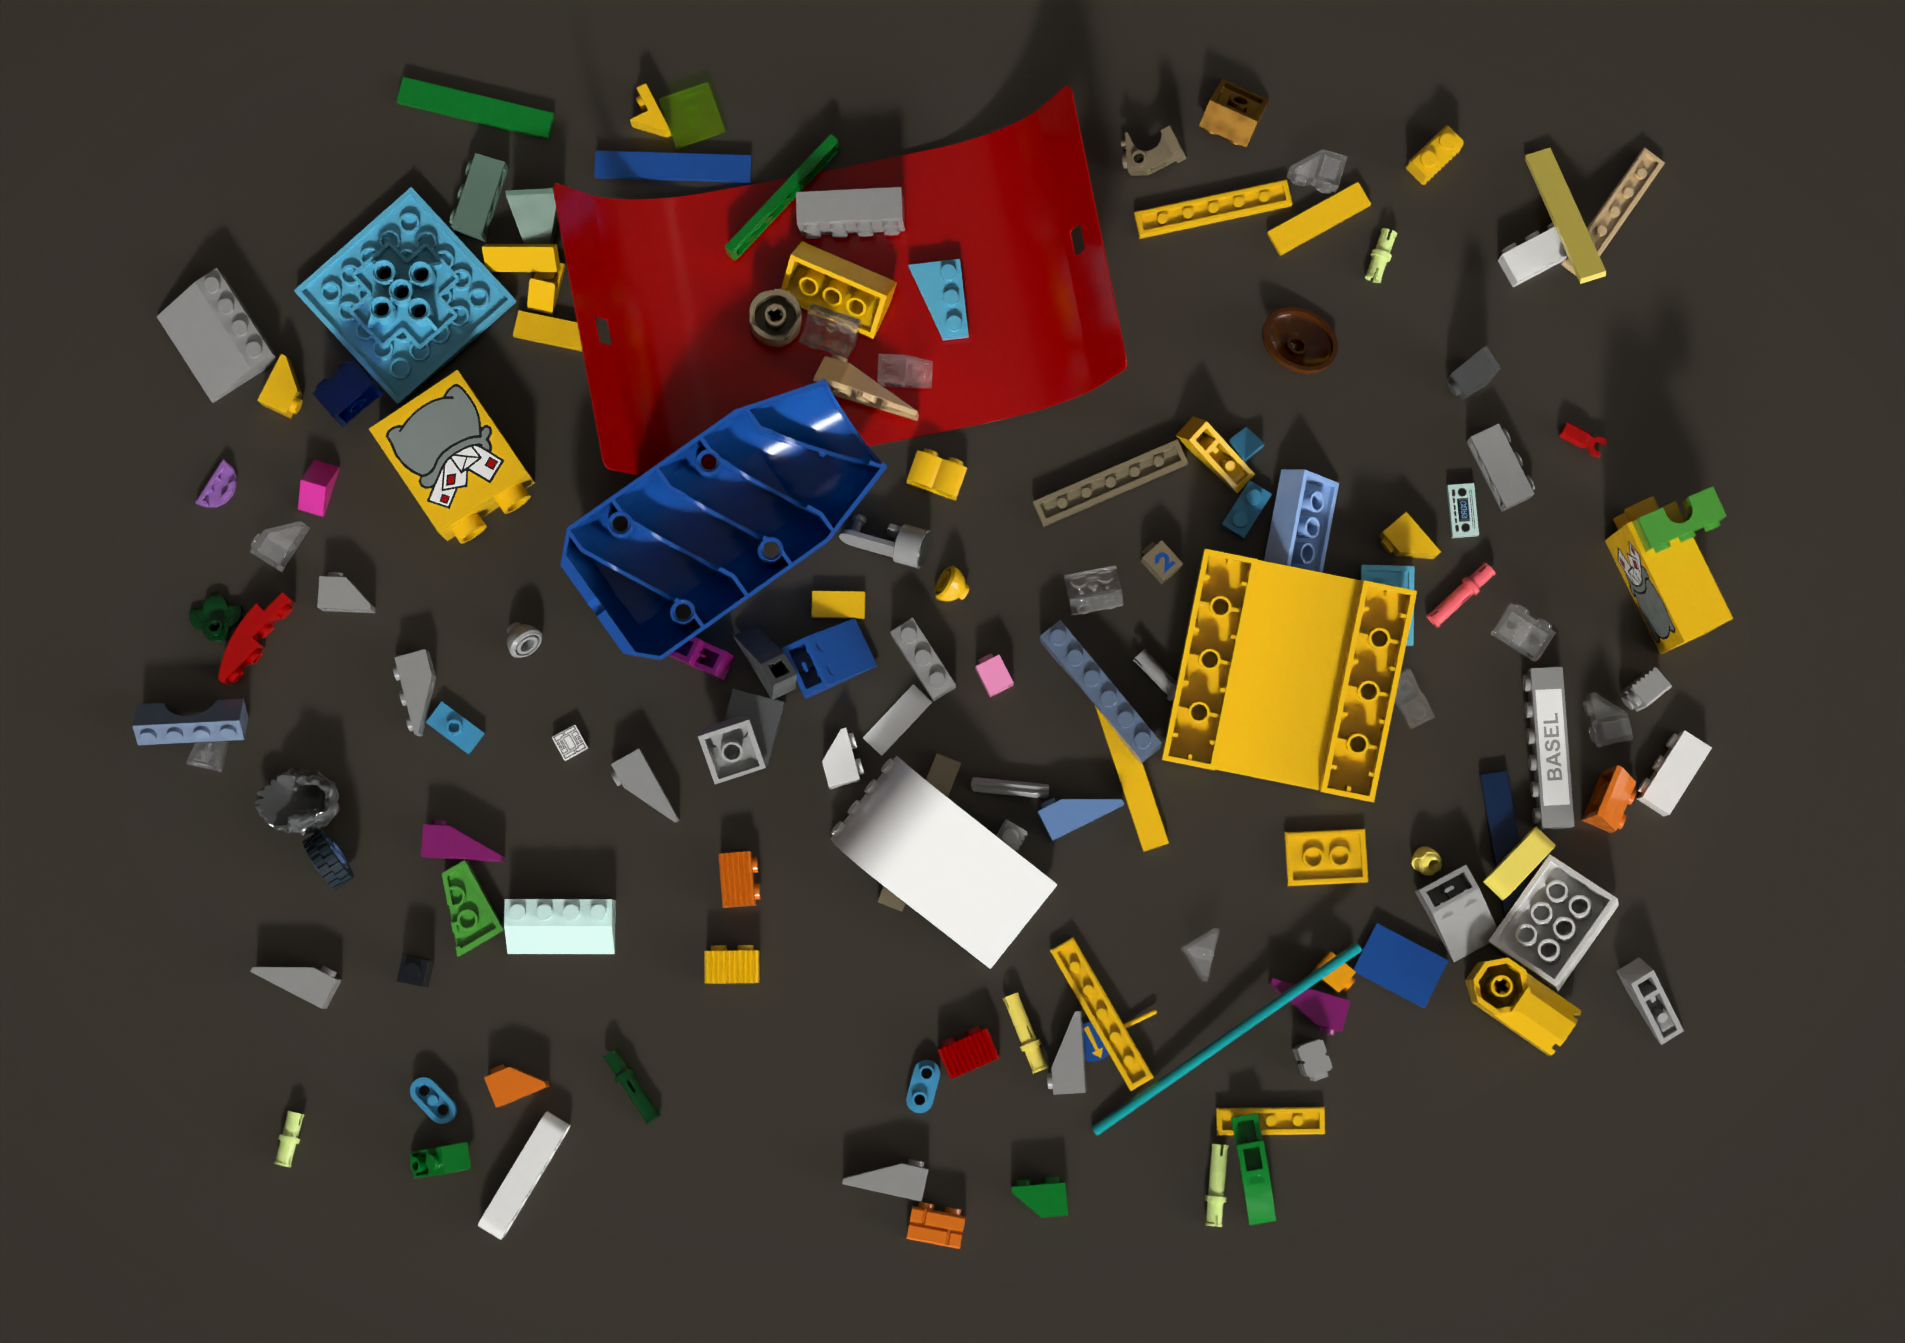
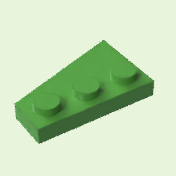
M467 860L442 873L458 957L503 932L505 929Z

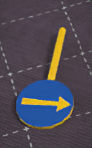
M1153 1009L1124 1023L1125 1028L1155 1015L1157 1010ZM1084 1023L1085 1060L1091 1062L1103 1060L1109 1055L1106 1047L1092 1023Z

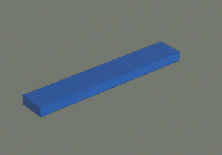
M595 151L594 177L599 179L751 183L752 156Z

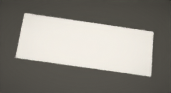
M913 684L870 729L863 739L882 756L927 709L932 701Z

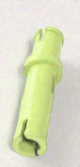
M1211 1144L1208 1195H1205V1201H1207L1205 1225L1222 1227L1223 1203H1226L1227 1197H1224L1229 1145Z

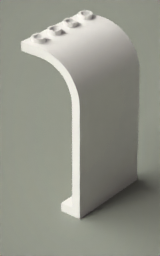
M895 756L893 760L890 758L881 768L883 773L877 780L873 779L864 790L866 794L860 802L856 800L848 810L849 815L845 821H839L832 829L831 834L833 836L830 839L846 856L991 969L1057 884L921 777L898 756Z

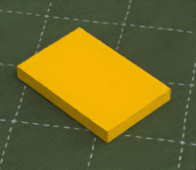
M1365 829L1284 833L1287 886L1368 882Z

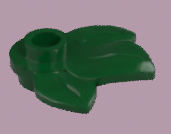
M213 592L206 598L203 608H191L189 612L192 626L196 630L203 631L204 636L211 642L224 641L229 635L230 628L236 625L242 616L241 605L233 604L228 606L224 597L218 592ZM220 625L217 631H212L215 626Z

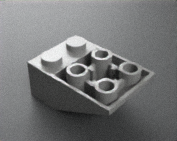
M1463 865L1415 891L1453 962L1489 944L1488 941L1497 927L1480 888L1467 865Z

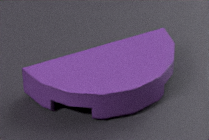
M222 459L195 503L206 508L219 507L227 503L234 495L237 487V475L233 467L225 459Z

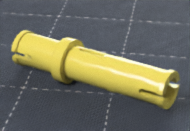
M1017 992L1003 998L1022 1044L1020 1049L1022 1052H1025L1032 1073L1034 1074L1049 1068L1039 1046L1041 1045L1040 1039H1036L1019 993Z

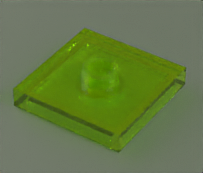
M708 82L659 99L676 149L725 132Z

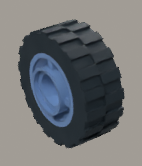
M320 829L302 842L312 863L333 889H338L354 878V873L345 856L325 831Z

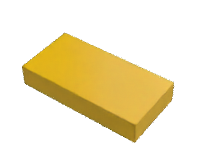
M812 591V618L865 619V592Z

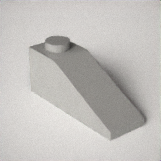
M640 749L611 764L614 771L610 772L617 786L622 784L626 790L673 822L679 821L676 812Z
M1638 957L1617 971L1627 993L1659 1044L1663 1045L1684 1031L1654 970Z
M324 965L321 969L315 967H252L250 971L321 1009H327L342 981L335 977L336 971Z
M1082 1011L1074 1012L1051 1067L1052 1073H1047L1048 1089H1053V1095L1087 1092Z
M909 1159L908 1164L902 1162L844 1177L842 1184L922 1202L929 1168L924 1167L925 1162Z

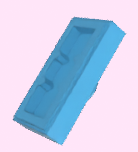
M442 701L426 721L428 725L467 754L472 752L485 734Z

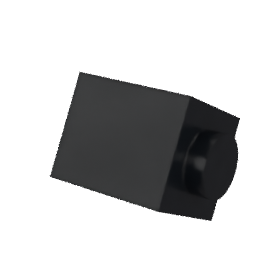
M402 955L397 982L428 987L434 961Z

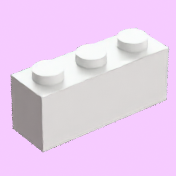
M1553 223L1547 226L1549 230L1541 234L1539 231H1536L1525 238L1526 242L1518 246L1516 243H1513L1502 250L1503 254L1498 259V262L1512 287L1559 264L1567 257V253Z
M1685 730L1679 732L1678 735L1674 733L1666 744V747L1669 748L1664 757L1660 755L1652 766V769L1655 770L1650 779L1646 777L1637 790L1640 792L1637 800L1662 816L1670 815L1712 747Z

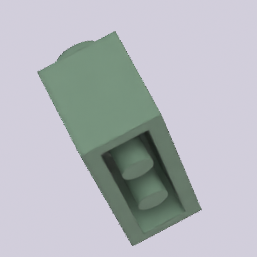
M475 153L473 160H469L466 167V175H468L465 185L461 184L458 191V199L460 200L457 209L454 208L450 215V224H452L451 227L455 233L485 242L509 170L504 161Z

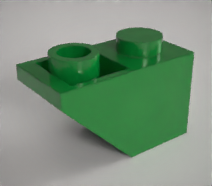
M467 1142L410 1152V1167L414 1179L471 1169Z
M1059 1177L1043 1178V1183L1033 1184L1032 1179L1016 1180V1185L1011 1186V1192L1041 1218L1068 1215L1065 1181L1060 1182Z

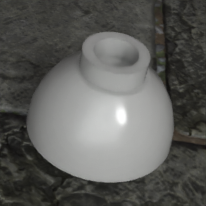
M516 622L510 625L507 630L509 634L507 637V647L513 657H526L536 651L541 644L542 633L532 625Z

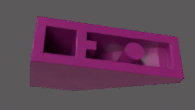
M431 820V825L423 824L421 857L505 862L504 856L456 828L447 826V821Z
M1274 978L1269 980V985L1280 995L1295 985ZM1308 988L1289 1003L1313 1025L1320 1026L1319 1032L1334 1036L1335 1031H1343L1350 1000Z

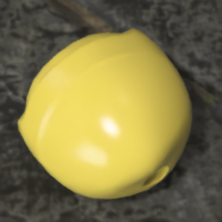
M1423 846L1414 852L1412 867L1421 872V874L1431 876L1441 870L1442 859L1434 849Z

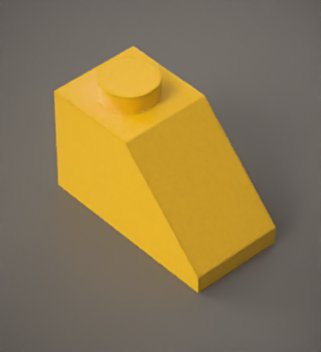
M281 354L257 401L263 406L291 419L294 413L297 414L303 403L301 399L303 395L292 362L285 355Z
M1407 512L1379 535L1382 539L1380 541L1382 547L1388 553L1393 552L1396 556L1434 559L1441 553Z

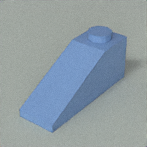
M1052 798L1040 804L1042 809L1037 813L1051 841H1054L1122 807L1124 802L1122 799H1061L1056 802L1055 798Z

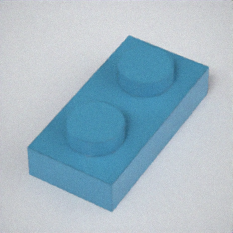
M1249 481L1221 526L1244 540L1272 494L1254 482Z

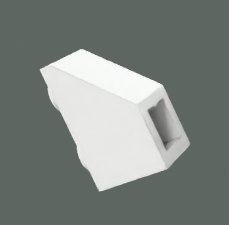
M842 728L822 761L830 789L861 781L859 775L864 774L860 758H854L852 749L857 748L854 734H848L846 728Z

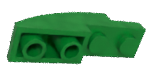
M1258 1113L1231 1117L1249 1225L1276 1221L1271 1181Z

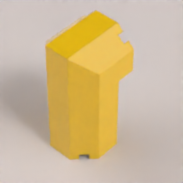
M1510 958L1478 962L1465 979L1471 1002L1548 1056H1552L1556 1052L1552 1049L1555 1044L1561 1046L1578 1021L1574 1016L1580 1015L1582 1012L1566 999L1529 975L1526 969Z

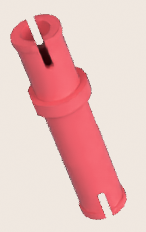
M1483 562L1469 577L1465 576L1461 580L1462 584L1432 612L1426 615L1428 620L1438 628L1473 594L1477 595L1480 592L1479 588L1496 574L1490 565Z

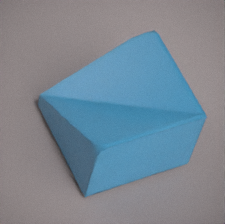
M1247 427L1227 441V444L1244 462L1249 460L1265 445Z

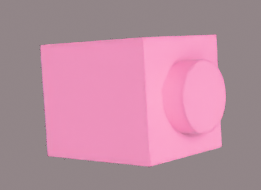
M989 654L978 660L979 665L975 666V670L989 697L1014 685L1000 655L993 657L992 654Z

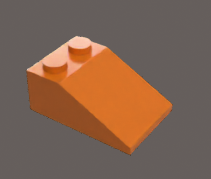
M1616 765L1601 772L1581 821L1609 833L1616 832L1617 828L1621 829L1627 817L1623 813L1627 804L1631 805L1637 793V790L1634 789L1636 781L1623 767Z

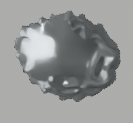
M303 767L299 770L289 768L285 773L278 774L277 779H271L268 785L263 786L261 790H257L256 797L258 800L255 801L259 816L263 817L268 825L273 826L277 831L283 830L288 834L291 832L301 833L302 836L312 832L315 833L321 827H326L340 809L337 802L339 793L335 782L327 779L319 770L313 773L304 770Z

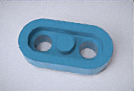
M931 1060L920 1061L913 1071L906 1102L909 1109L915 1113H924L933 1104L940 1078V1069ZM925 1068H929L932 1071V1076L929 1079L922 1077L921 1073ZM918 1094L925 1097V1102L922 1105H918L914 1101L915 1096Z
M421 1077L411 1084V1098L434 1122L444 1124L455 1118L457 1113L456 1103L433 1079ZM424 1085L428 1086L430 1090L426 1096L421 1093V1088ZM441 1105L448 1107L446 1115H442L439 1112Z

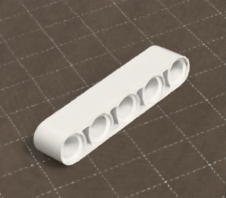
M548 1111L543 1115L479 1221L478 1226L500 1240L504 1238L570 1128L568 1123Z

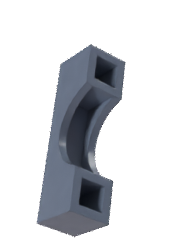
M244 699L217 700L206 711L191 716L173 714L167 710L164 703L137 704L132 727L138 745L233 741L245 739L249 718Z

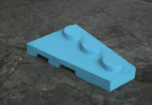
M960 259L908 265L942 340L969 338Z

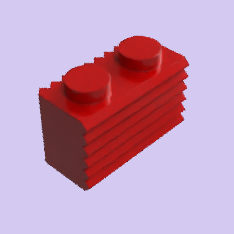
M979 1025L966 1031L967 1037L959 1041L954 1036L941 1042L942 1048L938 1049V1052L950 1080L1000 1058L987 1028L982 1030Z

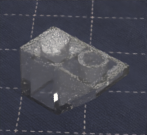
M1322 149L1291 165L1286 178L1291 179V182L1298 186H1306L1308 184L1315 186L1316 190L1322 193L1329 194L1331 191L1336 193L1348 156Z
M879 354L877 381L881 386L932 388L933 361L908 355Z
M1596 692L1585 696L1586 701H1583L1585 715L1587 717L1590 716L1592 727H1589L1591 741L1593 743L1596 742L1597 748L1633 740L1627 712Z

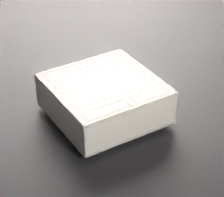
M576 725L552 737L564 761L588 749Z

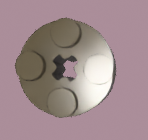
M783 289L759 293L752 301L749 309V326L753 336L760 343L776 348L784 347L797 337L801 329L802 312L796 297ZM780 315V321H771V316Z

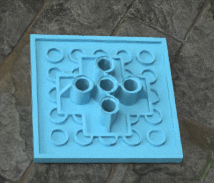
M412 187L294 290L399 406L517 302ZM386 269L392 271L389 278L380 279L382 271ZM421 271H428L429 275L424 281L417 280V275ZM402 288L409 289V293L405 298H397L399 290ZM389 306V312L386 315H378L377 312L380 307ZM419 307L426 308L424 316L415 317V311Z

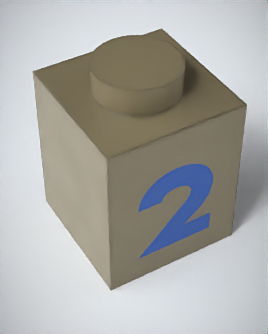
M1162 540L1157 545L1153 541L1142 551L1144 556L1141 562L1161 584L1166 582L1183 565L1181 560Z

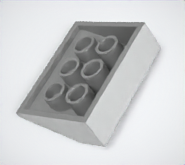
M217 268L195 281L157 316L212 403L278 361L277 356L233 288Z

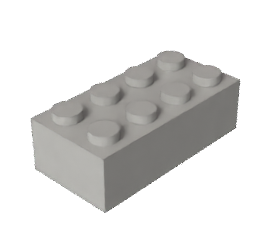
M901 187L796 192L797 225L801 236H806L807 239H819L821 235L844 238L848 236L847 234L858 233V236L869 237L873 236L875 232H884L885 235L892 236L900 234V231H906L905 203Z

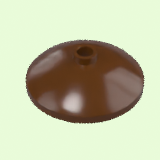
M1283 307L1272 312L1263 325L1262 340L1268 353L1280 365L1291 371L1304 374L1318 373L1327 369L1336 358L1338 342L1334 331L1324 319L1309 310L1299 307Z

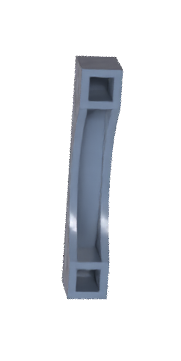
M1061 620L1040 635L1041 644L1093 702L1140 764L1161 748V741Z

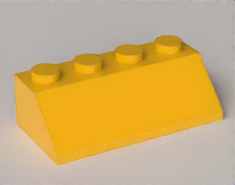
M802 241L790 256L781 289L794 295L801 308L874 339L889 308L897 282Z

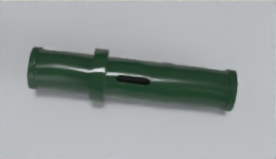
M615 1048L603 1056V1059H605L616 1076L614 1080L616 1083L620 1082L632 1103L645 1120L646 1125L661 1116L634 1076L633 1072L635 1071L633 1067L629 1068L618 1049Z

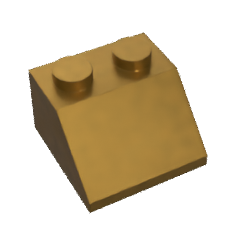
M1222 79L1207 105L1199 126L1210 134L1220 135L1229 139L1235 145L1247 147L1269 99Z

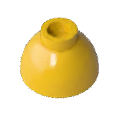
M950 566L940 575L934 593L936 599L941 601H953L958 598L963 600L967 596L970 587L965 583L962 572L955 566Z

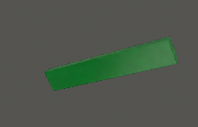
M406 77L402 79L397 97V103L546 140L549 139L555 116L552 112Z
M832 134L824 140L725 245L727 255L731 259L737 260L796 198V192H801L840 151L838 140Z

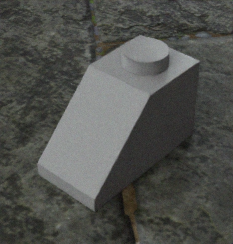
M328 572L327 576H319L317 608L320 610L375 613V607L348 578L343 577V573Z

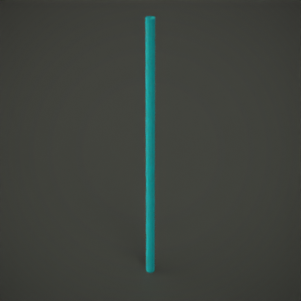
M1355 942L1093 1125L1091 1128L1097 1136L1359 954L1363 951L1359 944Z

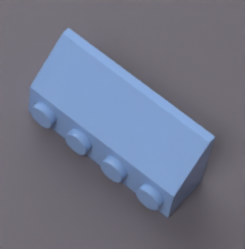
M1281 469L1264 561L1323 573L1339 487L1338 482L1305 469Z

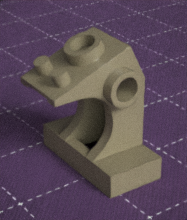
M1170 126L1160 130L1162 135L1158 146L1149 151H1142L1136 148L1128 132L1125 133V140H1121V147L1126 149V153H1122L1123 168L1127 169L1131 176L1150 175L1175 161L1179 163L1187 159Z

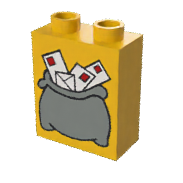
M458 370L369 428L438 533L447 541L455 536L461 544L470 541L486 529L487 525L483 521V517L498 507L502 509L504 514L511 513L531 498L526 488L534 484V480Z
M1654 496L1628 507L1624 510L1625 513L1615 517L1613 521L1618 531L1607 538L1605 542L1661 655L1732 620L1733 617L1694 538L1684 542H1680L1679 538L1669 542L1671 547L1655 553L1654 549L1645 552L1632 522L1641 516L1660 509ZM1676 501L1661 507L1664 508L1667 517L1675 523H1683L1685 521Z

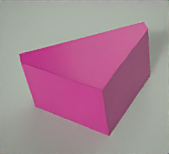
M314 459L300 481L298 510L321 517L325 516L340 467Z

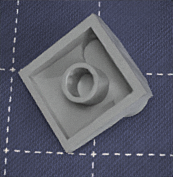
M749 716L734 717L710 725L697 733L714 784L766 768Z

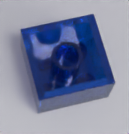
M354 359L351 362L346 361L341 364L336 370L337 373L330 379L322 380L316 386V391L312 393L342 427L383 394Z

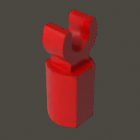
M1569 421L1565 423L1559 434L1560 438L1581 449L1586 448L1589 455L1594 458H1599L1601 455L1600 452L1594 449V444L1598 443L1602 446L1607 444L1605 438H1594L1590 436L1591 433Z

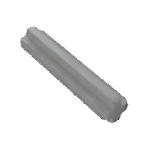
M973 777L971 779V791L1043 799L1049 796L1050 787L1048 784Z

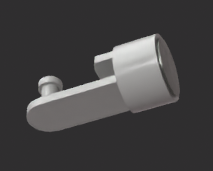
M862 514L854 515L850 530L843 529L839 534V538L850 546L892 557L896 563L917 569L923 565L931 541L929 530L908 524L898 526L890 523L888 525V537L896 542L860 533L862 527L867 522V519Z

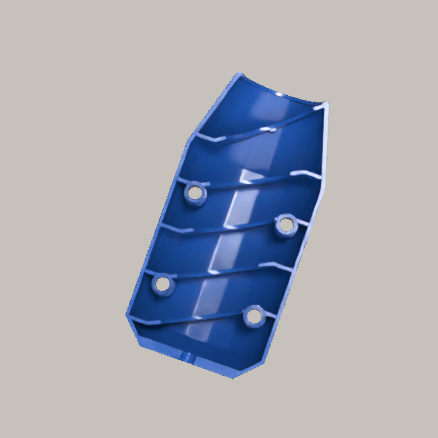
M824 379L735 409L571 524L566 529L560 566L623 654L662 660L829 542L886 470L887 466L874 454L857 432L835 399L829 384ZM706 455L713 456L717 461L716 466L712 469H705L701 465L702 458ZM618 517L626 518L628 520L627 529L616 531L613 527L614 520ZM767 543H775L778 546L779 552L775 557H768L764 554L763 548ZM681 604L688 605L691 609L690 616L685 620L679 619L675 614L676 608Z

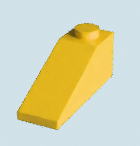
M1193 416L1176 434L1191 453L1235 493H1239L1255 475L1206 420Z

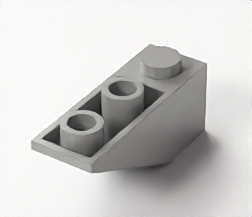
M426 649L394 657L396 665L392 666L395 679L401 681L403 690L399 691L402 705H407L409 716H406L408 729L410 732L414 731V734L417 736H423L436 681L431 655Z

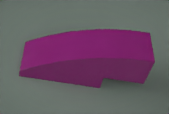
M693 637L668 655L723 681L735 658L727 651L710 645L696 637Z

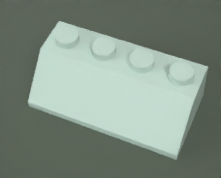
M505 899L504 929L508 954H615L616 900Z

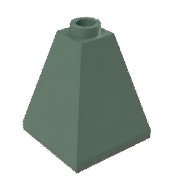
M553 188L505 190L506 198L523 243L553 244L558 223Z

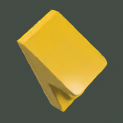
M645 83L637 87L639 96L636 97V101L644 113L630 119L632 127L666 138L672 136L647 84Z
M560 263L561 269L558 272H535L534 278H530L527 310L553 316L566 267L564 263Z

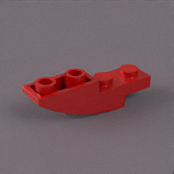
M282 592L266 609L255 604L240 622L227 645L220 665L218 679L226 685L236 683L243 676V670L249 664H255L262 657V651L265 647L258 640L261 637L263 639L266 638L274 630L273 625L279 619H285L293 610L292 606L295 602L287 594Z

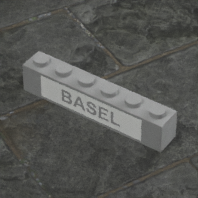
M1563 667L1530 668L1526 671V675H1523V690L1528 691V702H1525L1524 710L1526 718L1530 719V728H1527L1526 737L1527 743L1532 746V755L1528 757L1529 770L1533 771L1534 781L1530 783L1531 796L1535 797L1536 808L1532 809L1533 823L1537 824L1540 830L1574 827Z

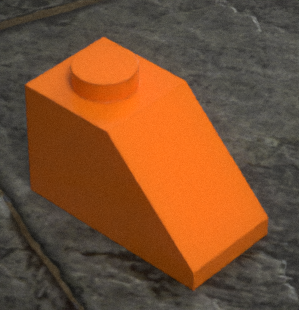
M504 1064L490 1069L491 1075L484 1077L496 1108L549 1087L548 1081L515 1067L505 1068Z

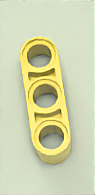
M1534 827L1487 875L1483 882L1503 901L1556 845L1538 827Z

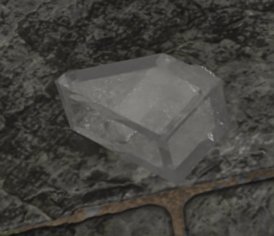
M298 521L265 529L261 534H257L251 542L252 549L250 553L282 572L310 527Z

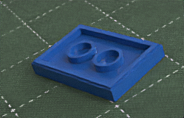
M1376 923L1353 970L1360 976L1421 1008H1425L1449 960Z

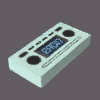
M1474 483L1447 485L1451 538L1479 536Z

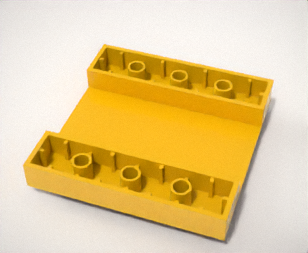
M1203 549L1161 759L1374 802L1417 591Z

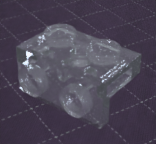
M811 304L808 309L805 328L799 342L813 349H820L833 355L848 358L856 346L861 320Z
M1116 565L1064 575L1072 615L1087 614L1089 612L1123 606L1122 588Z

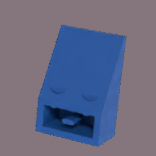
M855 618L804 637L782 648L797 673L796 681L805 700L877 667Z

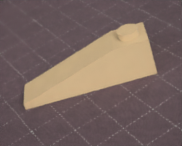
M833 355L832 358L824 357L814 376V383L825 379L833 395L918 421L919 414L917 410L852 364L847 363L848 359L839 355Z

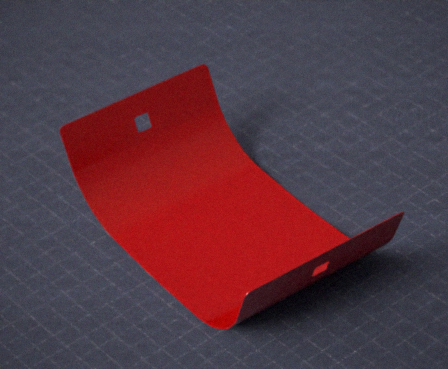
M1068 85L1063 87L1037 111L1016 123L992 133L945 147L822 171L801 191L901 187L905 203L906 231H900L898 235L890 236L885 235L884 232H875L873 236L861 237L858 236V233L847 234L848 236L844 238L821 235L819 239H807L806 236H801L797 225L795 198L749 248L734 261L727 255L725 245L789 178L694 195L658 199L605 198L590 195L559 183L553 185L601 455L604 465L609 470L643 475L735 409L813 384L814 376L825 356L832 358L833 355H839L848 359L847 363L852 364L918 411L919 418L916 421L834 396L868 446L990 423L1042 410L1096 389L1123 372L1127 366V357L1073 92ZM1080 224L1085 249L1078 255H1075L1071 231ZM802 241L897 282L889 308L874 339L801 308L802 323L797 337L782 348L769 347L760 343L753 336L749 326V309L752 301L759 293L781 289L790 256ZM960 259L969 338L943 341L908 265ZM780 315L771 316V321H780ZM596 317L607 321L611 345L600 342ZM706 455L701 460V465L705 469H712L717 463L716 459L711 455Z

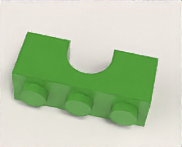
M1714 487L1691 495L1682 501L1687 513L1686 520L1683 523L1671 521L1667 517L1664 508H1660L1633 521L1632 523L1645 552L1652 549L1655 550V553L1661 552L1671 547L1669 542L1679 538L1680 542H1684L1695 537V531L1704 528L1705 532L1721 526L1719 521L1727 515Z

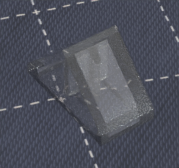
M228 741L196 742L187 759V765L222 773Z
M1217 928L1211 929L1180 948L1202 982H1208L1220 930Z

